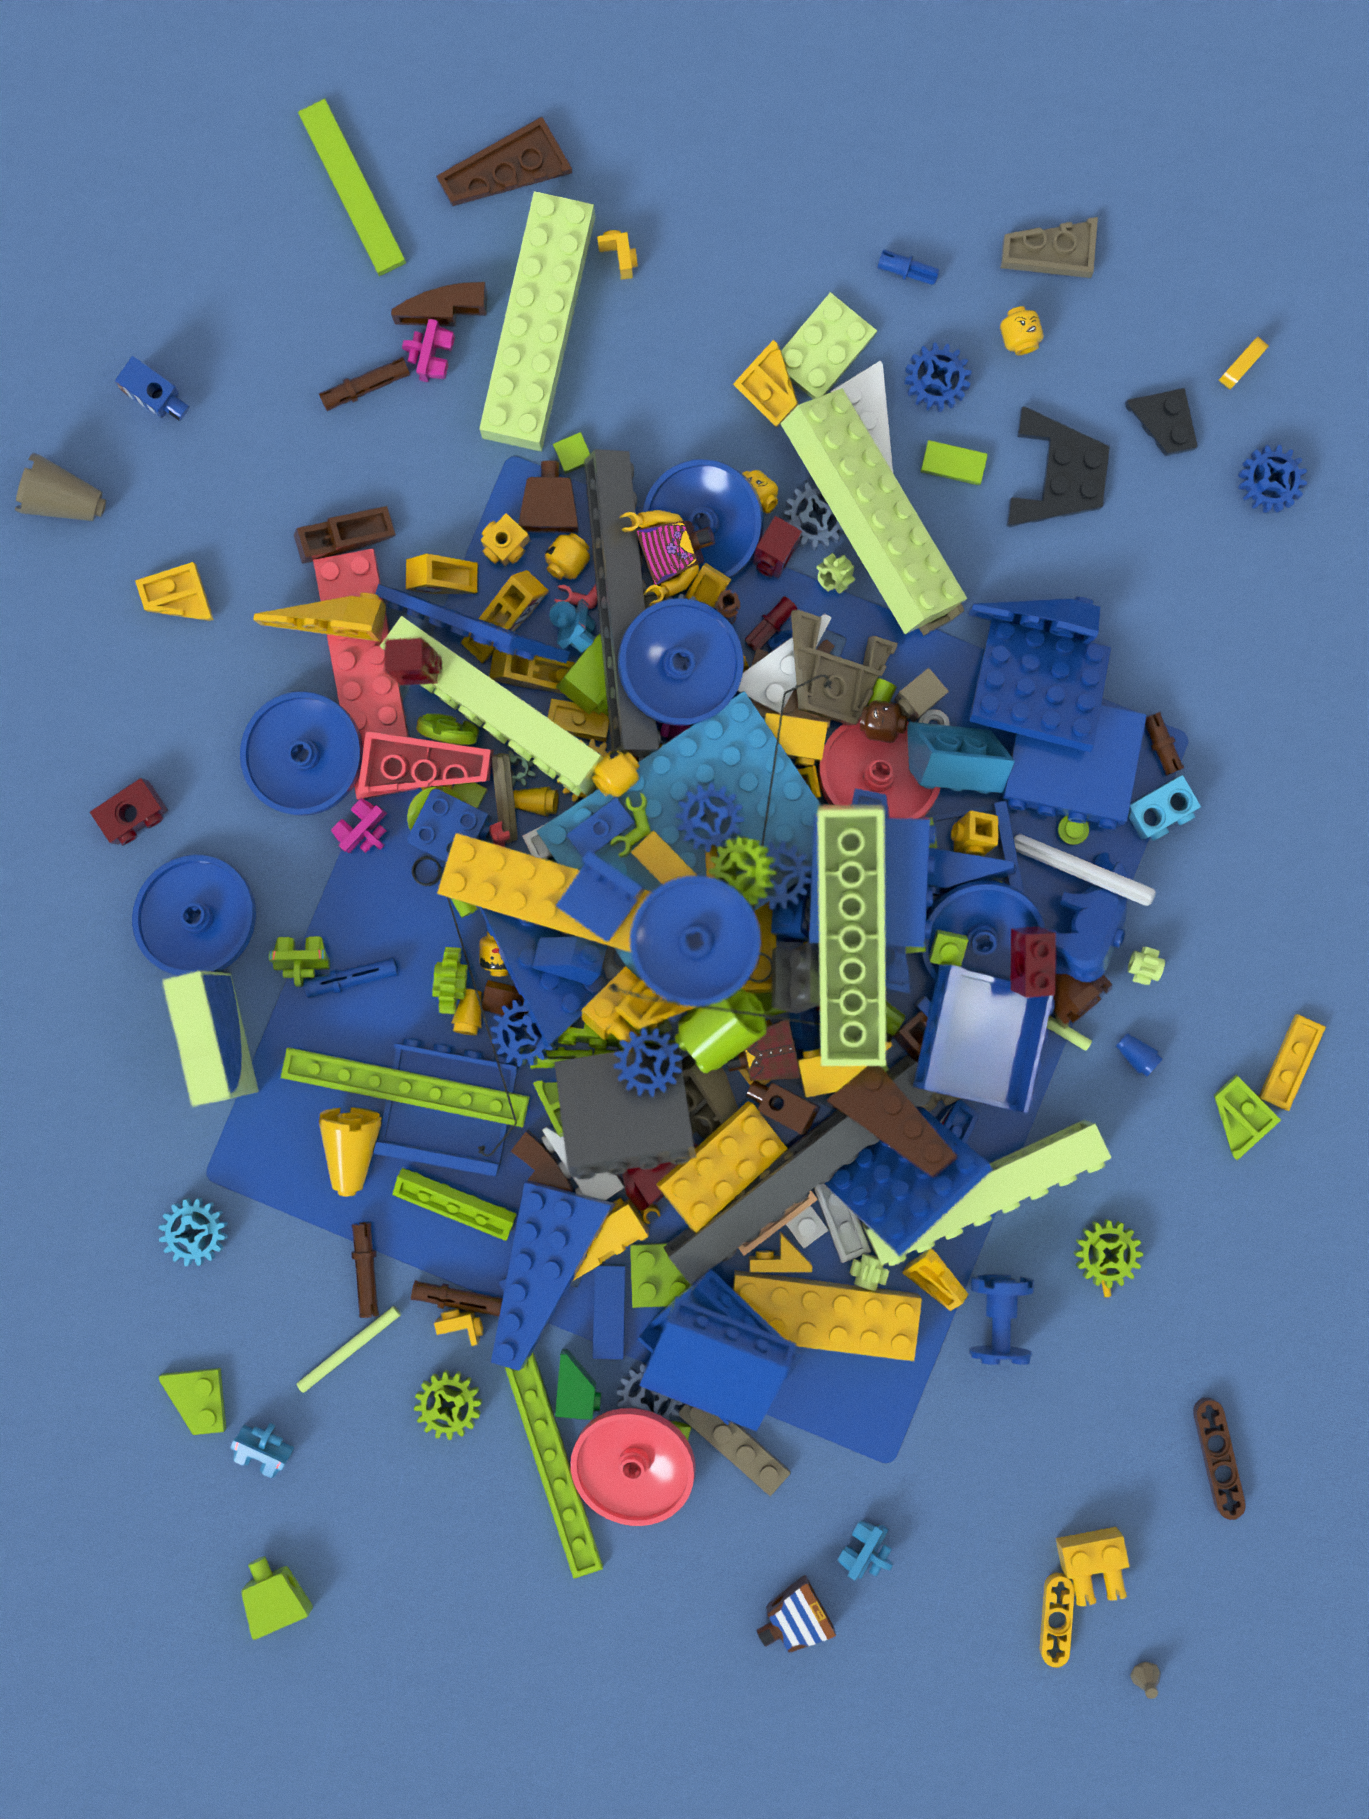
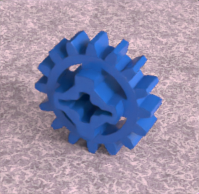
M933 343L931 351H928L925 346L921 347V357L913 354L911 362L914 365L907 364L905 372L910 375L905 377L904 384L912 385L908 390V396L916 394L918 397L915 404L918 406L923 401L926 402L927 411L931 409L932 405H937L938 411L942 412L946 403L951 409L954 408L956 404L955 398L962 401L965 397L962 390H968L971 384L965 380L970 378L972 374L971 370H964L968 359L959 360L960 350L957 349L952 354L949 352V344H946L943 350H939L937 343ZM923 365L925 375L918 380V370ZM935 373L937 377L942 375L944 377L942 382L938 378L933 380V374ZM957 375V386L952 390L950 380ZM927 392L937 394V396L931 395Z
M1266 445L1262 448V452L1256 449L1250 454L1251 459L1247 458L1242 463L1246 469L1241 470L1238 473V477L1245 479V481L1238 488L1247 490V494H1245L1243 499L1245 501L1252 498L1254 500L1252 504L1253 509L1261 504L1263 505V513L1269 512L1272 506L1275 512L1279 513L1283 510L1284 506L1290 508L1294 505V499L1298 500L1302 497L1303 493L1299 489L1304 488L1307 485V481L1301 479V476L1307 473V469H1299L1298 465L1301 463L1302 458L1293 460L1291 458L1293 455L1292 449L1284 454L1282 453V445H1278L1273 452L1270 446ZM1254 472L1257 475L1256 484L1254 483ZM1289 474L1291 476V486L1288 483ZM1274 475L1277 480L1271 483L1268 478Z
M710 783L708 791H704L701 785H697L698 793L696 795L687 791L686 795L689 801L687 803L679 801L678 803L684 809L683 813L675 814L677 819L683 820V824L679 825L677 830H686L687 832L683 840L685 842L691 839L695 840L693 848L696 850L701 844H704L705 850L710 853L712 845L717 847L723 846L722 842L732 839V833L740 835L742 831L736 827V824L744 822L743 817L737 816V812L743 809L742 805H733L737 796L735 794L729 797L725 796L726 787L724 786L719 792L715 791L713 783ZM709 797L718 798L725 802L727 806L719 808L711 804ZM698 801L700 809L695 817L689 819L690 810ZM705 804H707L708 809L713 814H719V817L715 819L714 827L716 832H713L712 827L707 822H701V819L705 817ZM731 817V824L722 835L720 827L725 819ZM704 829L709 832L711 839L701 838L692 830Z
M770 841L768 843L769 850L765 856L774 858L775 861L769 865V868L773 870V867L779 866L781 871H793V873L783 877L782 884H776L775 880H769L774 884L773 888H775L777 897L767 894L766 898H759L758 904L761 905L765 900L770 901V909H774L776 902H780L782 908L787 909V900L791 899L793 903L797 904L799 902L796 895L798 893L807 894V891L802 886L803 883H811L812 879L805 877V872L812 870L811 866H803L802 862L807 857L805 854L799 857L795 855L797 846L794 845L789 851L786 850L785 841L781 842L779 848H775L773 842ZM779 854L790 857L796 865L786 866L780 862ZM799 877L795 889L787 894L786 885L790 879Z
M513 1000V1008L508 1005L502 1007L504 1016H494L499 1025L491 1027L490 1031L498 1035V1037L491 1040L492 1044L501 1045L497 1054L503 1055L507 1053V1063H513L517 1058L518 1066H525L527 1060L530 1066L537 1065V1057L541 1060L548 1059L545 1051L555 1050L556 1047L551 1044L545 1048L541 1040L542 1035L536 1023H533L529 1015L530 1011L525 1000L523 1006L520 1000ZM528 1012L521 1020L513 1019L518 1013ZM517 1027H527L526 1032L532 1038H523V1032ZM507 1031H508V1034H509V1037H510V1043L508 1042V1039H507ZM529 1045L538 1047L531 1053H522Z
M642 1028L641 1036L639 1037L635 1033L630 1032L631 1041L628 1043L621 1040L620 1044L624 1047L623 1052L616 1051L614 1054L621 1058L620 1063L614 1064L615 1069H622L623 1071L619 1075L618 1080L627 1079L629 1081L626 1086L627 1090H630L633 1086L638 1087L637 1095L639 1096L642 1095L644 1089H648L652 1097L655 1094V1088L658 1087L665 1093L667 1091L665 1086L667 1081L672 1084L676 1083L672 1077L673 1072L681 1073L682 1070L675 1066L676 1061L682 1060V1056L674 1055L673 1053L678 1048V1044L669 1045L667 1042L670 1035L666 1034L663 1038L658 1037L659 1029L656 1028L652 1035L647 1034L646 1028ZM643 1041H655L663 1047L656 1051L647 1049ZM633 1047L637 1053L635 1063L627 1067V1055ZM640 1048L649 1057L656 1056L657 1060L653 1063L656 1076L647 1067L640 1068L639 1063L643 1061ZM669 1057V1068L663 1077L659 1071L662 1060ZM640 1073L648 1075L653 1083H641L633 1077Z

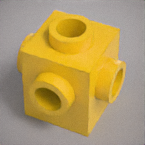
M507 513L497 523L495 521L489 523L482 531L483 537L480 539L485 547L482 551L484 555L494 564L500 561L505 567L509 562L512 564L516 563L525 553L523 548L531 541L528 533Z
M968 811L952 827L951 839L954 841V852L985 856L998 845V816Z

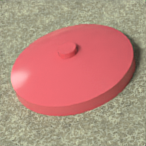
M861 717L856 725L849 726L843 724L837 728L827 740L822 760L819 761L818 766L820 788L830 806L852 805L856 788L886 794L889 817L922 819L930 811L941 787H935L934 789L922 787L910 772L907 727L905 734L899 733L898 738L893 743L869 740L865 735V731L860 730Z
M638 1408L615 1409L594 1418L579 1434L571 1455L572 1479L585 1503L604 1518L629 1526L652 1525L673 1516L687 1501L695 1479L696 1464L694 1454L683 1433L666 1418L654 1412Z

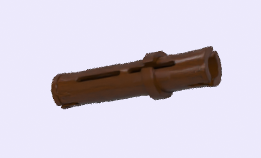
M400 357L351 380L346 378L343 380L344 383L320 392L319 396L328 412L344 403L359 401V397L410 376V372L403 357Z
M725 590L719 595L715 606L716 610L732 625L736 621L737 609L740 610V600L737 593L734 592L732 594V590Z
M359 1222V1225L357 1223L351 1224L354 1251L351 1252V1256L355 1260L360 1318H370L372 1315L374 1317L379 1315L374 1257L377 1255L372 1244L371 1222Z
M417 1280L413 1284L411 1300L437 1304V1307L441 1309L447 1306L498 1317L500 1316L503 1298L449 1288V1284L445 1283L439 1286L418 1282Z

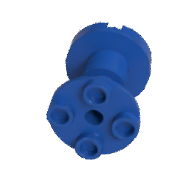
M983 1274L977 1275V1277L972 1276L971 1291L986 1294V1316L992 1318L991 1345L970 1348L969 1353L971 1357L981 1359V1363L989 1365L1000 1364V1359H1011L1013 1364H1030L1032 1351L1024 1348L1010 1347L1011 1319L1017 1318L1018 1296L1034 1293V1279L1020 1276V1282H1015L1011 1275Z

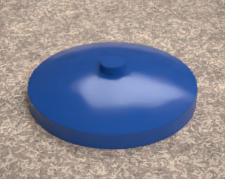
M697 459L686 461L670 468L653 484L643 506L642 512L662 510L679 514L683 521H691L694 531L708 526L711 528L715 544L701 549L704 563L699 565V571L707 563L729 578L735 576L753 559L756 547L763 535L764 514L755 488L741 472L719 461Z
M669 599L648 607L628 626L619 647L618 671L627 696L645 715L665 724L692 725L715 716L733 699L743 675V651L734 628L717 610L696 600Z
M291 692L273 698L253 715L243 733L240 746V763L244 778L251 791L259 800L279 812L297 816H308L327 811L340 803L350 793L361 771L363 743L356 723L350 714L338 703L316 693Z
M205 855L179 857L156 869L140 888L132 913L133 933L138 947L153 965L174 976H182L198 971L220 972L244 952L252 938L256 924L255 899L246 880L238 871L224 861Z
M705 876L680 877L664 883L655 889L639 907L630 933L632 959L642 980L659 996L685 1006L711 1005L727 999L736 993L750 978L760 953L759 925L748 902L728 884Z
M991 880L965 883L944 894L929 911L926 920H931V938L925 939L926 952H922V956L928 972L936 982L940 964L929 961V954L936 930L965 935L968 937V944L961 967L964 970L1011 981V929L1026 927L1045 928V924L1035 904L1017 888L1006 883Z

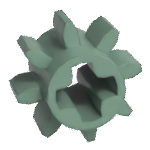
M510 750L508 752L511 765H518L519 761H521L523 768L526 769L524 773L519 772L517 776H514V772L511 769L513 787L516 781L521 782L524 787H527L526 779L529 776L536 777V774L530 771V766L534 765L532 763L534 759L528 762L521 756H515Z

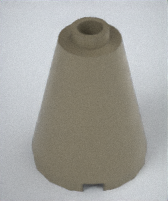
M36 453L30 455L28 460L34 461L31 469L25 467L16 495V501L22 504L15 507L16 512L94 521L96 516L102 517L107 500L102 499L103 493L45 457Z

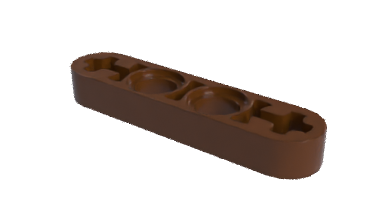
M1209 1397L1202 1398L1195 1403L1193 1415L1214 1505L1224 1518L1235 1520L1244 1514L1246 1505L1225 1412L1216 1400ZM1209 1405L1213 1410H1216L1215 1413L1211 1414L1212 1422L1216 1427L1220 1425V1428H1211L1209 1420L1202 1416V1413L1206 1412V1406ZM1220 1435L1223 1437L1224 1444L1220 1450H1209L1208 1441L1211 1436ZM1222 1465L1228 1466L1231 1470L1229 1479L1224 1482L1217 1481L1215 1478L1216 1469ZM1218 1489H1228L1230 1497L1237 1501L1236 1504L1232 1505V1511L1223 1507L1227 1503L1226 1493L1223 1490L1218 1492Z

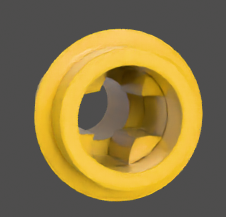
M550 786L513 791L515 808L548 817L549 814L557 813L559 803L558 791L551 790Z
M466 989L464 999L459 1001L451 1022L454 1024L453 1032L476 1036L478 1029L482 1028L481 1009L476 992L473 989ZM477 990L481 1001L482 992Z

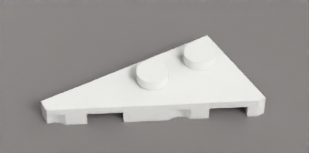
M879 361L831 392L843 388L893 472L883 364Z
M826 614L821 616L822 620L817 644L832 618ZM793 637L743 672L737 692L742 693L745 691L750 699L781 714L784 692L796 686ZM793 691L786 693L784 707Z

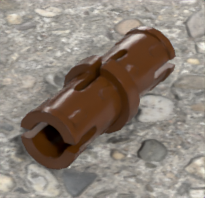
M1161 712L1146 717L1145 727L1153 743L1151 748L1152 751L1156 750L1165 775L1167 776L1183 769L1184 765H1182L1173 744L1176 742L1174 736L1170 737Z

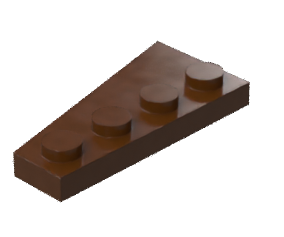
M540 117L438 174L436 177L451 205L456 206L569 175L573 171L543 117Z
M867 1066L827 1099L829 1104L843 1112L855 1123L861 1125L932 1178L957 1159L956 1154L881 1066Z

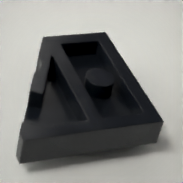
M1185 388L1134 398L1125 402L1126 409L1135 414L1143 424L1141 426L1148 436L1155 439L1156 446L1165 456L1193 451L1198 447Z

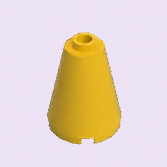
M351 1107V1112L340 1113L341 1108L328 1109L320 1113L319 1125L331 1186L341 1196H354L357 1191L363 1189L382 1124L381 1117L379 1118L380 1114L378 1112L364 1108Z

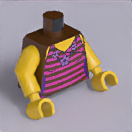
M662 510L641 512L638 515L633 512L622 514L619 518L629 517L632 521L630 528L621 529L623 532H630L638 526L641 528L636 530L654 582V585L647 588L644 595L648 592H654L658 597L657 600H654L649 605L652 606L661 602L664 597L669 598L686 590L699 573V565L704 563L701 549L715 544L711 528L708 526L694 531L691 521H683L679 514Z

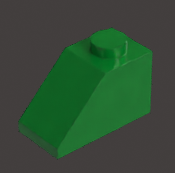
M562 1349L555 1417L592 1420L594 1411H600L601 1392H596V1382L568 1349Z

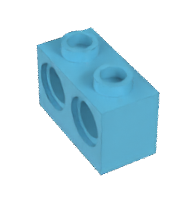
M1181 775L1131 803L1128 818L1141 840L1151 837L1152 841L1169 833L1167 827L1177 821L1180 826L1195 818L1196 816L1193 812L1201 808V805L1184 776ZM1174 794L1180 796L1183 801V807L1180 811L1175 810L1171 806L1170 799ZM1146 810H1151L1156 814L1157 820L1154 826H1149L1145 823L1144 813Z

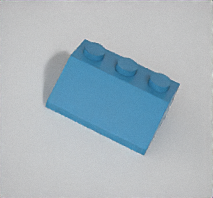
M909 722L907 726L909 770L919 785L928 789L944 787L954 791H962L963 789L975 790L983 794L990 792L1003 793L1015 760L991 730Z

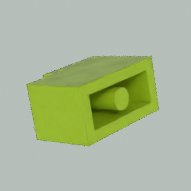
M598 634L594 642L582 653L556 688L588 714L595 711L598 714L603 712L608 716L601 634Z

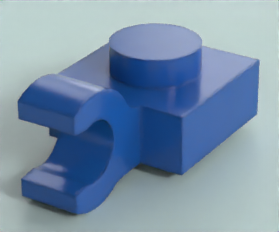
M815 1007L797 1014L789 1012V1019L817 1023ZM789 1021L793 1040H797V1044L794 1046L797 1059L804 1058L803 1050L817 1049L814 1037L819 1036L818 1025Z

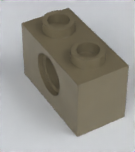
M928 668L903 688L894 701L901 707L902 715H906L907 719L909 718L912 722H915L942 700L949 691Z

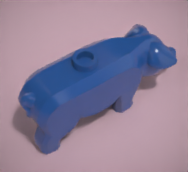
M1103 852L1096 856L1094 865L1129 879L1123 864L1117 862L1114 865L1110 861L1109 853ZM1095 884L1082 893L1064 891L1060 906L1074 914L1071 922V933H1059L1051 928L1049 929L1056 933L1055 974H1068L1081 982H1091L1100 978L1105 973L1115 947L1121 948L1125 938V930L1122 928L1126 920L1128 898Z

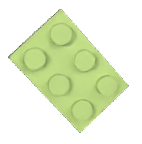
M830 292L781 350L791 382L812 399L827 394L873 339L877 330Z

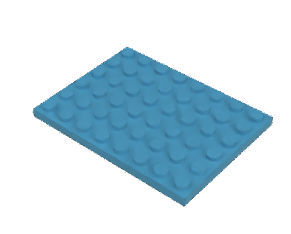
M743 691L730 700V703L718 714L694 724L660 747L659 750L654 751L639 761L640 767L636 770L639 776L638 782L617 798L635 821L633 812L626 805V798L629 797L632 807L637 808L642 804V793L647 799L645 812L651 832L654 830L698 876L707 877L705 845L701 844L697 850L694 849L695 840L691 839L685 842L683 838L687 834L686 830H677V827L683 824V820L677 819L675 814L683 813L684 811L678 805L679 801L687 803L689 799L686 792L689 791L696 795L698 793L697 785H701L704 791H708L710 783H713L717 792L723 786L726 787L725 796L729 797L735 794L737 797L733 805H742L743 807L741 811L737 812V816L743 817L744 822L736 824V827L742 832L740 835L732 833L731 838L737 840L738 837H746L759 840V846H761L777 739L746 692ZM778 742L763 846L768 847V843L772 841L774 847L779 848L781 842L785 841L786 850L790 851L795 845L797 846L795 853L797 857L804 854L807 856L802 862L803 866H811L812 868L814 813H818V806L821 805ZM598 789L537 830V833L558 864L578 870L582 869L584 863L581 860L583 858L566 835L613 800L614 796L609 795L606 797ZM709 797L711 804L719 808L727 806L722 800ZM698 801L692 806L689 819L697 815L700 809ZM705 804V817L701 819V822H707L712 827L713 832H716L714 825L715 819L719 817V814H713L708 809L707 804ZM731 817L723 821L720 827L722 835L728 830L731 824ZM634 823L631 827H629L619 836L624 837L633 829H635L636 823ZM704 829L692 830L701 838L711 839L709 832ZM643 837L641 840H639L637 843H635V844L632 846L631 852H632L646 837ZM726 840L722 842L724 847H727ZM623 841L618 842L615 846H611V842H609L595 853L596 856L645 890L653 892L662 885L632 853L623 858L618 856L626 848V843ZM779 854L780 862L786 866L796 865L790 857ZM775 866L773 870L776 871V875L769 876V880H775L776 884H782V878L786 877L787 874H792L793 871H781L779 866ZM742 870V871H737L736 873H737V874H742V873H746V872ZM812 870L805 872V877L811 874ZM799 877L791 878L786 885V889L799 881ZM765 887L764 890L768 895L776 897L775 888ZM765 900V902H764L763 904H761V905H759V904L755 905L754 911L757 910L758 908H760L761 906H763L764 904H766V903L769 902V901H768V900ZM615 948L626 967L641 979L634 965L631 952Z

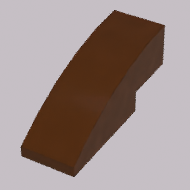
M465 282L435 288L407 299L392 308L391 316L395 325L427 326L428 319L437 320L439 326L456 327V315L487 316V288L485 282Z
M384 506L328 518L327 522L299 527L294 533V538L301 562L304 564L313 562L315 559L358 550L395 537L396 534L388 507Z
M527 1130L511 1152L535 1170L528 1181L576 1193L570 1179H567L560 1169L557 1158L549 1152L541 1140L531 1131Z

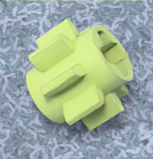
M831 553L816 567L819 570L817 580L828 592L836 588V591L840 594L848 588V585L855 581V578L852 576L854 565L845 555L836 559V556Z
M1142 947L1141 952L1133 951L1127 968L1128 973L1134 974L1132 981L1150 985L1151 980H1160L1165 966V959L1158 958L1159 950Z
M863 1254L861 1261L853 1259L849 1273L852 1276H856L855 1285L876 1291L878 1283L886 1285L890 1271L883 1268L884 1264L882 1265L877 1257Z

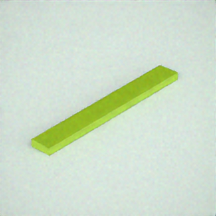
M291 1047L286 1049L281 1078L508 1125L515 1124L506 1091ZM508 1092L517 1120L516 1126L524 1127L530 1096Z
M533 1351L525 1367L520 1371L505 1367L567 1561L573 1579L602 1570L603 1564L581 1496L572 1479L571 1465Z

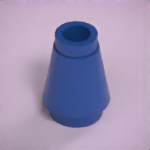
M1129 1033L1116 1045L1138 1074L1142 1073L1146 1077L1163 1060L1158 1055V1050L1131 1036Z

